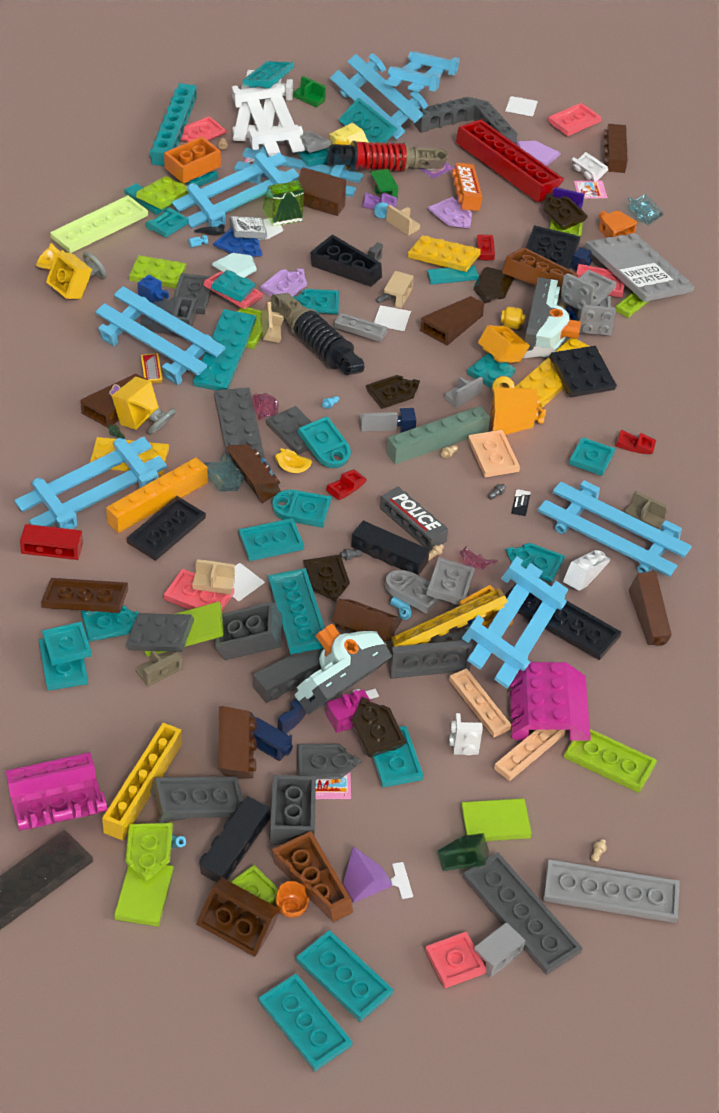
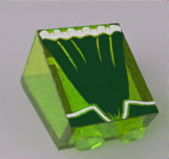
M299 180L268 186L263 209L272 226L303 221L304 189Z

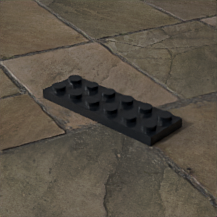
M515 585L505 594L506 599ZM529 593L517 613L531 620L542 600ZM569 601L566 602L561 610L556 609L545 627L548 631L598 660L621 637V631Z

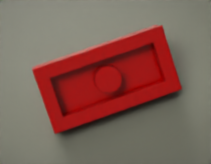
M477 235V248L480 249L481 253L478 260H495L493 235Z

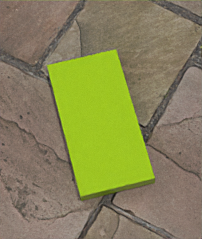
M220 602L176 613L191 614L194 618L184 647L223 637L222 605ZM145 651L147 657L151 656L152 651ZM155 651V652H156L157 654H160V653H164V652H167V651Z
M590 729V741L573 740L564 753L565 759L637 793L641 792L657 763L656 759Z

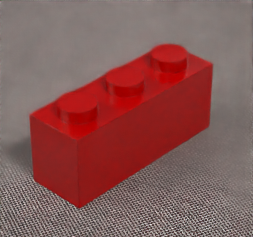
M25 524L20 538L21 554L79 560L83 546L82 530Z

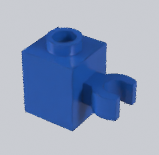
M148 274L138 282V295L145 297L149 302L155 303L156 301H163V297L169 298V292L162 290L161 281Z

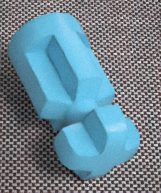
M203 235L202 239L200 237L188 239L190 248L201 246L202 242L203 244H208V237L206 235Z

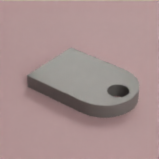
M396 570L390 572L386 577L385 588L388 593L426 614L442 601L426 595L430 581L406 570Z

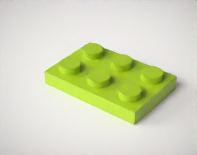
M164 176L138 190L136 197L162 210L171 205L173 201L188 195V191L184 184Z
M138 255L129 275V281L139 282L149 274L160 280L162 286L176 289L181 273L186 271V263Z

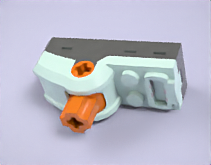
M540 277L537 279L525 342L530 345L527 351L533 350L534 346L542 348L554 347L556 351L565 341L566 337L578 339L581 321L569 320L568 312L562 307L557 306L560 287H557L558 280Z
M330 624L315 635L324 647L319 657L322 670L320 669L297 686L296 688L299 691L294 695L309 715L373 673L391 659L393 655L376 631H360L340 635L335 626Z

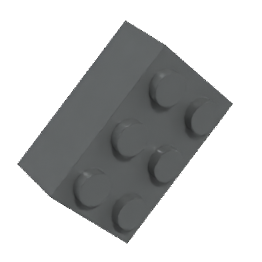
M273 601L222 614L223 637L216 638L215 647L225 660L281 648L282 615Z
M273 775L270 844H285L312 831L313 835L315 834L316 776Z

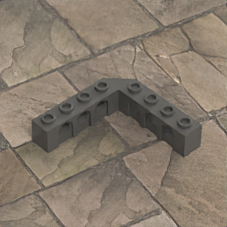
M463 97L428 106L425 110L420 108L419 110L423 113V116L414 123L415 127L423 133L431 129L442 128L451 124L455 125V123L463 121H477L481 119L513 143H517L518 133L488 101L472 97Z

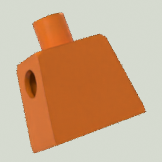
M619 210L609 214L606 211H602L598 216L600 219L599 231L605 238L627 235L636 231L637 221Z

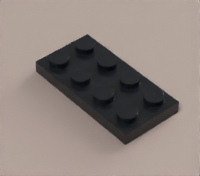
M176 496L127 537V543L156 561L206 518V513Z

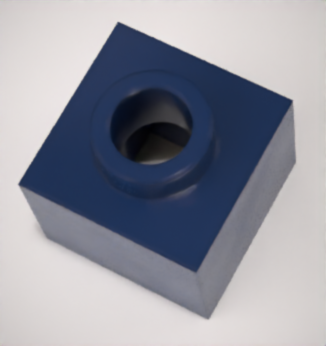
M579 247L573 255L571 268L577 270L578 264L590 266L592 263V258H590L591 251Z
M400 408L397 427L400 426L401 433L416 428L414 408Z

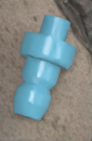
M339 397L325 398L322 406L327 409L333 407V404L339 401Z

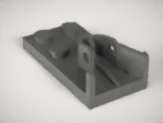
M468 628L437 636L431 643L392 647L391 653L393 657L390 661V678L454 673L466 668L470 671L471 663L467 659L473 651L472 639L469 643L462 639Z
M237 777L155 778L150 789L151 795L157 798L160 817L157 823H167L171 820L177 821L186 818L233 817L237 805L241 801L243 802Z

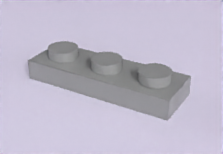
M340 313L334 322V328L379 342L383 340L388 330L386 326L344 313Z

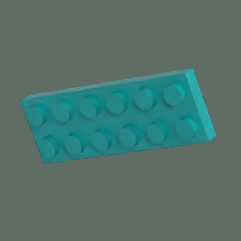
M223 309L212 339L224 345L226 349L217 358L205 352L202 362L207 364V367L199 375H195L193 386L211 390L229 389L256 323V315Z
M306 568L268 575L275 605L282 615V629L290 654L324 648L315 636L325 626Z

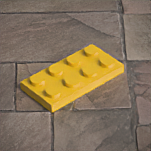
M422 235L408 251V258L467 272L481 253L480 249Z
M97 437L90 463L115 451L113 443L116 439ZM126 440L128 444L134 442L132 440ZM149 442L152 448L138 455L143 463L157 456H160L166 463L169 444ZM123 462L110 470L129 471L130 468ZM163 469V470H161V471H159V472H157V473H158L159 475H163L165 469Z

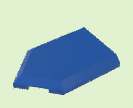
M232 228L213 243L214 246L229 253L251 255L252 257L262 256L259 239L234 237Z

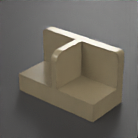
M635 491L632 502L624 513L659 529L665 521L668 506Z
M152 651L151 661L137 667L136 673L149 687L183 670L182 656L179 652L174 654L167 652L159 656L155 651Z

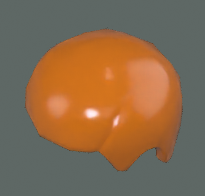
M286 881L279 886L275 896V905L281 909L280 914L288 918L301 916L307 910L309 897H307L304 885L296 881Z

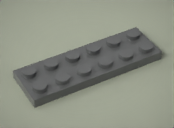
M250 388L215 390L214 396L229 470L236 469L226 449L228 445L249 444L252 450L256 449L259 452L260 460L265 459Z
M498 852L463 873V879L502 924L508 923L526 940L525 951L546 975L582 952L581 945Z

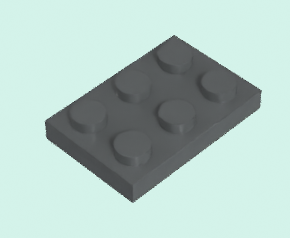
M181 273L174 298L178 296L196 298V313L205 314L212 290L203 284L210 276Z
M296 406L266 419V425L297 455L310 450L297 431L298 428L312 422Z
M138 613L126 647L128 650L183 652L194 618L191 614Z

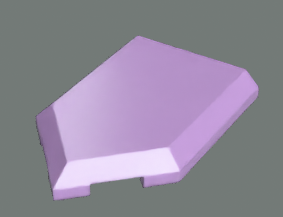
M518 141L516 145L546 166L561 155L560 152L537 141Z
M451 197L428 207V210L446 225L470 228L472 212L461 210L460 203L455 198Z
M297 269V271L280 270L262 284L260 289L269 296L289 293L293 297L307 286L304 269Z

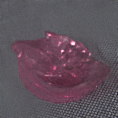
M255 393L253 395V404L258 413L259 420L277 414L279 403L274 396L267 393Z
M465 546L463 551H460L464 562L468 566L471 565L475 568L485 569L488 565L498 562L496 559L487 560L481 558V554L477 556L467 546Z

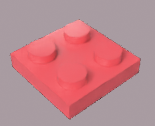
M467 932L425 947V952L444 989L486 974V967L481 957L474 951L475 946Z

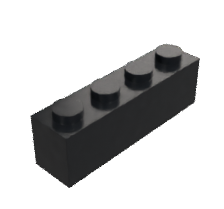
M364 520L352 533V548L361 550L363 553L391 566L419 575L428 564L430 549Z
M249 796L243 802L241 801L237 805L232 819L229 818L224 824L220 836L217 835L214 838L208 853H204L200 858L201 874L216 883L221 878L228 880L270 820V807Z

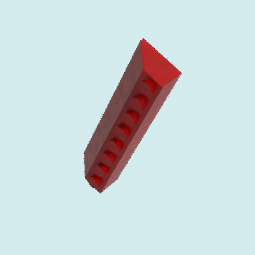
M480 119L458 127L456 137L458 145L519 188L523 193L530 196L534 201L541 202L546 200V194H553L554 188H558L564 181L563 177Z

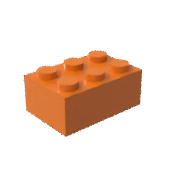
M201 136L164 152V166L178 180L186 183L221 167V151Z

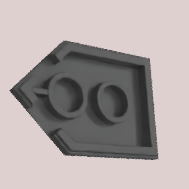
M298 744V776H316V779H342L361 763L358 757L352 756L340 744Z

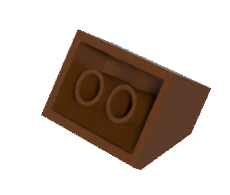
M305 167L301 168L295 191L304 190V194L294 195L298 204L338 216L345 206L346 179Z
M249 444L228 445L226 447L234 466L262 504L281 492L278 486L280 484L279 479L275 474H270V467L265 461L261 462V456L256 449L252 450Z
M338 599L331 622L337 623L336 627L343 630L350 628L355 630L354 632L376 631L381 639L386 642L391 641V637L395 634L402 618L351 599Z
M219 706L218 769L225 777L251 779L253 778V771L257 769L256 759L254 758V751L257 749L256 738H254V730L257 729L256 718L246 710Z
M221 878L212 886L196 925L256 957L273 929L281 909Z

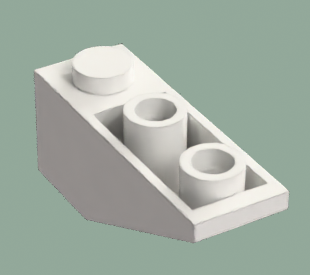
M594 550L572 561L563 582L579 591L584 589L610 562V558L605 556V553L602 551Z

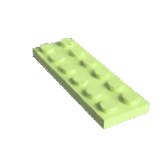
M126 196L50 232V238L67 252L72 253L147 217L148 210L130 196Z

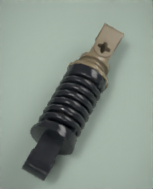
M289 293L271 296V307L284 316V319L292 327V333L326 362L329 368H339L345 375L358 374L364 371V362L354 353L353 344L332 328L316 310L307 309L305 306H302Z

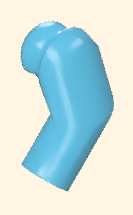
M393 597L390 605L398 609L399 616L403 620L409 619L412 615L411 606Z
M172 834L171 848L184 847L186 844L185 837H177Z

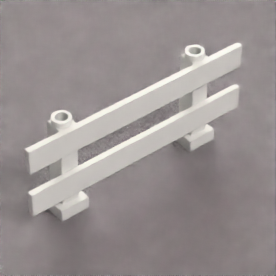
M248 70L246 77L254 70ZM281 78L277 83L284 85L285 94H282V96H286V100L292 101L294 91L293 79H287L286 83H281ZM265 98L263 111L270 128L282 127L280 122L278 126H273L275 109L270 98ZM242 102V107L239 108L236 126H233V141H246V138H249V128L255 127V130L258 131L256 125H249L251 112L247 102ZM285 140L278 141V143L284 144Z
M275 83L271 88L243 86L240 90L238 86H232L233 101L236 108L242 107V102H247L258 130L256 131L255 127L249 128V142L253 150L259 149V144H263L268 157L280 152L276 142L288 140L292 152L305 151L300 136L303 135L302 126L294 125L282 94H285L283 84ZM270 98L282 127L270 128L259 99Z

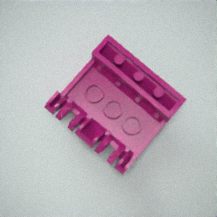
M530 662L524 671H518L510 684V688L513 689L510 691L511 719L514 720L511 723V733L514 740L526 739L529 730H569V739L571 741H590L587 687L584 674L567 662Z
M90 752L5 771L19 832L107 811L106 800L103 792H100Z

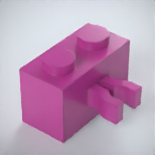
M364 689L360 691L355 690L349 695L344 694L338 699L327 702L326 716L336 733L347 731L354 727L351 721L362 697L370 699Z

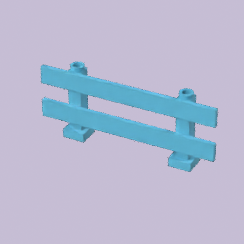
M416 51L410 52L408 59L411 62L403 68L389 67L388 76L390 78L385 81V84L398 86L405 80L413 82L408 86V90L420 92L426 86H430L429 90L435 92L439 88L440 77L444 71L448 70V74L453 76L458 72L460 58L454 57L449 60ZM423 65L432 67L426 73L416 72Z
M374 53L368 56L370 59L368 63L355 54L347 62L357 73L349 80L343 73L337 70L330 79L341 88L340 94L344 98L350 97L355 101L359 97L395 126L397 131L392 136L397 140L406 132L401 125L407 119H411L414 123L423 116L419 108L421 107L425 110L428 104L416 91L410 93L412 98L408 101L392 85L385 84L386 80L377 71L384 72L386 67ZM365 82L371 83L399 109L392 117L359 89Z
M263 145L260 150L246 147L242 157L254 159V156L259 152L264 153L267 157L268 154ZM283 156L286 159V163L282 164V166L301 170L302 167L357 183L361 182L364 175L363 173L346 170L347 165H334L332 167L321 164L308 167L301 159ZM256 160L252 164L238 161L234 170L240 171L255 164ZM262 173L247 181L260 184L262 177H268ZM346 185V196L353 197L356 187Z
M259 152L254 156L255 164L200 189L197 184H189L186 188L188 195L173 201L172 205L178 212L195 204L201 209L200 212L187 217L188 225L191 228H195L209 221V227H218L220 224H226L227 212L277 189V194L293 193L294 181L299 178V174L294 168L282 174L276 167L286 163V159L280 152L269 158L264 153ZM262 173L269 178V180L215 205L208 199Z
M124 286L114 294V297L129 305L122 313L105 303L95 311L98 316L110 322L108 326L102 324L98 328L102 340L115 346L119 343L117 337L125 331L170 358L174 363L170 365L166 362L162 369L165 378L176 385L182 382L181 375L187 369L199 375L207 367V364L199 360L205 352L217 358L226 349L224 345L213 340L208 334H203L149 302L145 297L137 295ZM141 314H144L193 344L184 351L135 322V320Z
M145 437L130 444L125 439L118 438L113 443L115 451L48 484L44 479H34L32 482L34 491L15 499L14 502L21 512L42 502L49 509V511L30 519L29 523L31 525L49 527L57 523V528L73 529L78 526L75 513L139 482V488L159 478L157 472L167 468V465L160 456L145 463L138 457L139 454L152 448ZM123 462L130 468L129 471L63 504L56 496Z
M585 480L580 484V490L561 481L553 490L554 494L572 502L567 509L548 500H545L538 508V512L557 521L555 530L558 533H566L569 528H572L640 562L637 567L639 573L650 572L654 569L671 577L678 565L662 558V555L666 550H669L685 558L692 548L691 545L680 540L681 527L667 520L662 524L661 530L652 527L598 500L600 488ZM586 509L654 544L649 550H646L580 517V515Z
M517 556L501 578L506 583L510 579L517 583L507 597L508 603L504 604L505 607L498 611L488 628L482 625L485 619L478 615L462 637L467 643L471 639L478 643L467 659L468 662L481 670L491 653L504 661L494 680L505 688L510 686L519 670L524 671L530 663L527 660L530 651L556 609L561 610L567 602L564 599L568 591L566 587L557 581L553 583L552 587L539 579L543 571L531 563L525 569L521 566L523 560ZM532 593L542 600V603L513 647L501 637L528 594Z

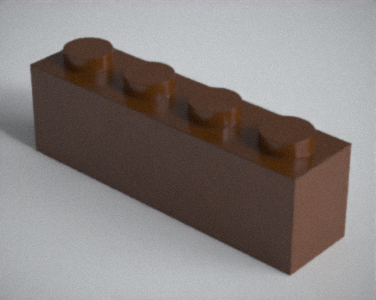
M608 124L607 130H604V165L608 167L607 172L625 173L627 166L626 125Z

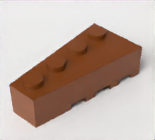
M525 247L507 255L502 271L503 274L533 285L537 284L538 277L558 280L557 287H560L559 295L562 292L563 278L566 273L578 277L577 273Z
M312 831L272 849L274 864L291 881L304 885L307 897L332 922L353 913L351 898Z

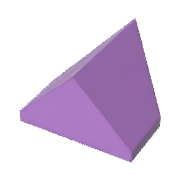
M355 847L352 848L343 886L353 903L392 886V882L379 864Z

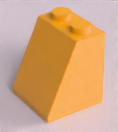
M494 387L490 413L491 431L503 430L504 434L508 435L533 428L534 421L538 420V410L536 409L540 407V397L537 396V389Z

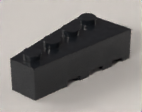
M333 234L310 252L312 267L368 286H373L382 278V264Z

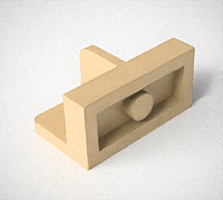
M392 205L387 206V222L408 236L420 230V224L410 218L409 207L399 211Z
M395 271L386 285L384 293L396 296L395 307L402 308L413 289V275Z
M267 302L261 314L263 340L279 343L284 316L279 315L277 312H272L271 302Z
M196 560L193 589L232 594L235 582L234 564Z

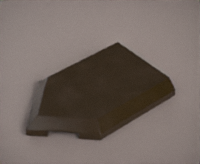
M546 194L543 211L563 230L587 219L588 215L569 197L562 196V198L553 197L552 194Z
M485 267L474 286V291L482 297L481 300L484 303H488L496 298L503 299L506 297L514 277L503 274L502 270Z
M395 375L368 384L366 389L378 406L383 409L413 399L420 380L413 379L412 381L403 379V376Z
M341 555L303 560L313 591L337 601L350 584Z
M362 697L351 722L367 756L373 757L403 747L406 744V740L391 709L387 706H380L370 702V699Z

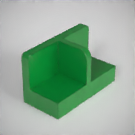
M302 76L300 78V87L293 91V97L317 108L325 102L326 86Z
M388 169L372 171L371 177L375 182V193L387 192L388 195L397 197L398 200V185Z

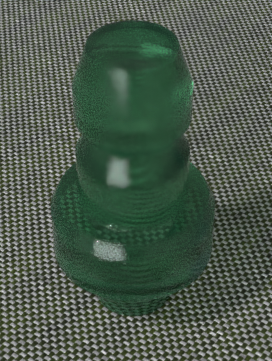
M109 425V433L112 436L117 437V439H125L124 434L121 433L117 425Z

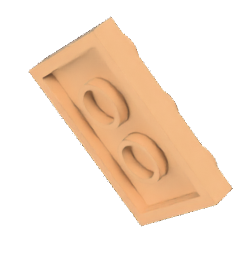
M503 430L468 435V442L484 477L519 472L520 465Z

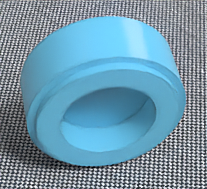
M384 202L376 204L374 207L375 216L386 218L388 204Z

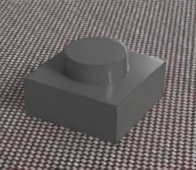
M377 242L369 249L368 255L379 261L382 258L383 244Z

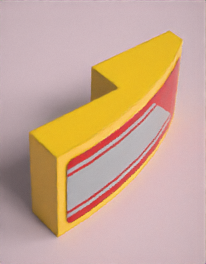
M158 353L141 355L144 378L151 381L152 384L162 383Z

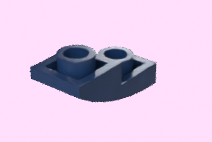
M297 698L290 703V711L284 712L278 717V729L284 733H288L298 725L307 713Z

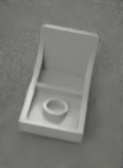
M589 269L580 278L566 273L563 278L560 301L582 310L583 305L597 306L616 288L617 282Z
M607 296L597 306L583 305L582 310L577 309V321H581L579 333L612 335L616 308L611 307V296Z

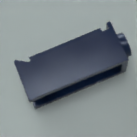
M257 717V729L254 730L257 749L281 761L293 749L292 735L288 736V734Z

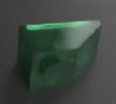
M484 833L462 836L439 849L437 853L442 870L447 871L485 866L489 849Z

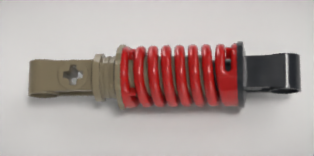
M352 140L350 145L332 144L329 147L326 160L331 165H349L351 170H369V168L375 170L376 168L377 171L381 169L392 171L393 169L394 171L406 172L408 167L412 169H442L447 161L448 152L441 148H409L405 142L368 143Z

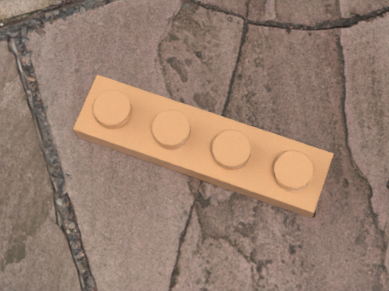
M467 668L450 675V683L493 738L511 730V723Z
M535 730L495 763L494 769L508 781H511L565 735V730Z

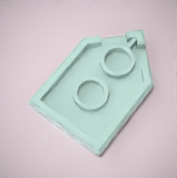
M231 253L212 263L214 267L222 272L226 270L233 271L243 278L257 270L253 257L245 254Z

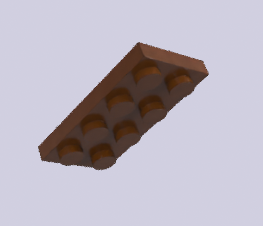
M51 578L41 601L42 608L120 613L129 589L128 583Z

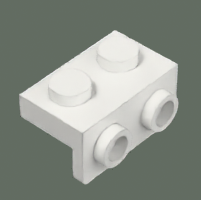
M587 152L579 159L575 157L571 159L573 169L576 172H581L586 179H591L594 182H597L608 171L606 165Z
M456 713L455 721H451V733L453 734H449V746H453L454 754H479L483 730L482 723L461 722L460 713Z

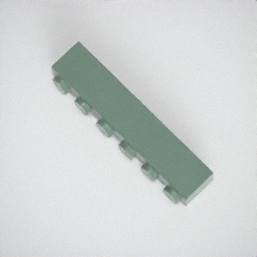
M478 406L390 436L387 439L386 453L394 464H398L467 440L468 435L488 432L490 416L482 406Z

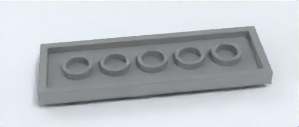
M549 859L543 901L677 923L680 881Z

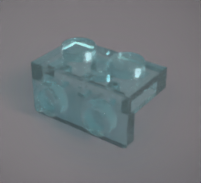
M646 193L635 201L632 197L628 198L630 210L633 213H637L636 215L641 222L644 221L649 225L663 216L662 210Z
M227 454L222 455L220 462H204L208 467V478L211 479L219 491H238L244 476Z

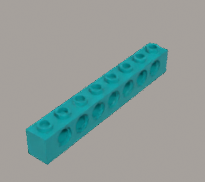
M179 83L177 89H174V97H171L170 105L167 107V114H164L163 122L160 124V131H157L156 140L153 141V149H150L149 158H152V165L164 166V152L178 147L184 132V126L187 125L197 99V85Z

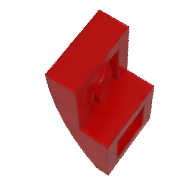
M621 429L615 446L636 453L652 454L656 440L642 433L636 437Z
M353 469L343 473L340 480L328 484L326 491L337 500H341L359 489L367 479Z

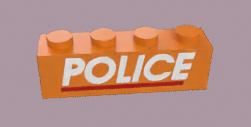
M455 163V167L451 171V178H453V186L456 187L455 194L458 195L457 201L460 203L461 210L480 211L483 196L474 164Z

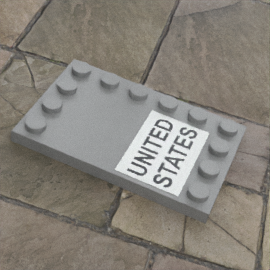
M635 233L586 242L585 248L590 250L601 263L644 302L691 293L695 288L688 279L683 277L678 270L673 268L668 261L664 260L658 252L654 251L648 243L644 242Z

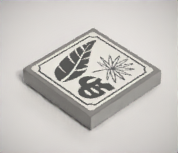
M231 216L230 222L234 237L267 238L263 218Z

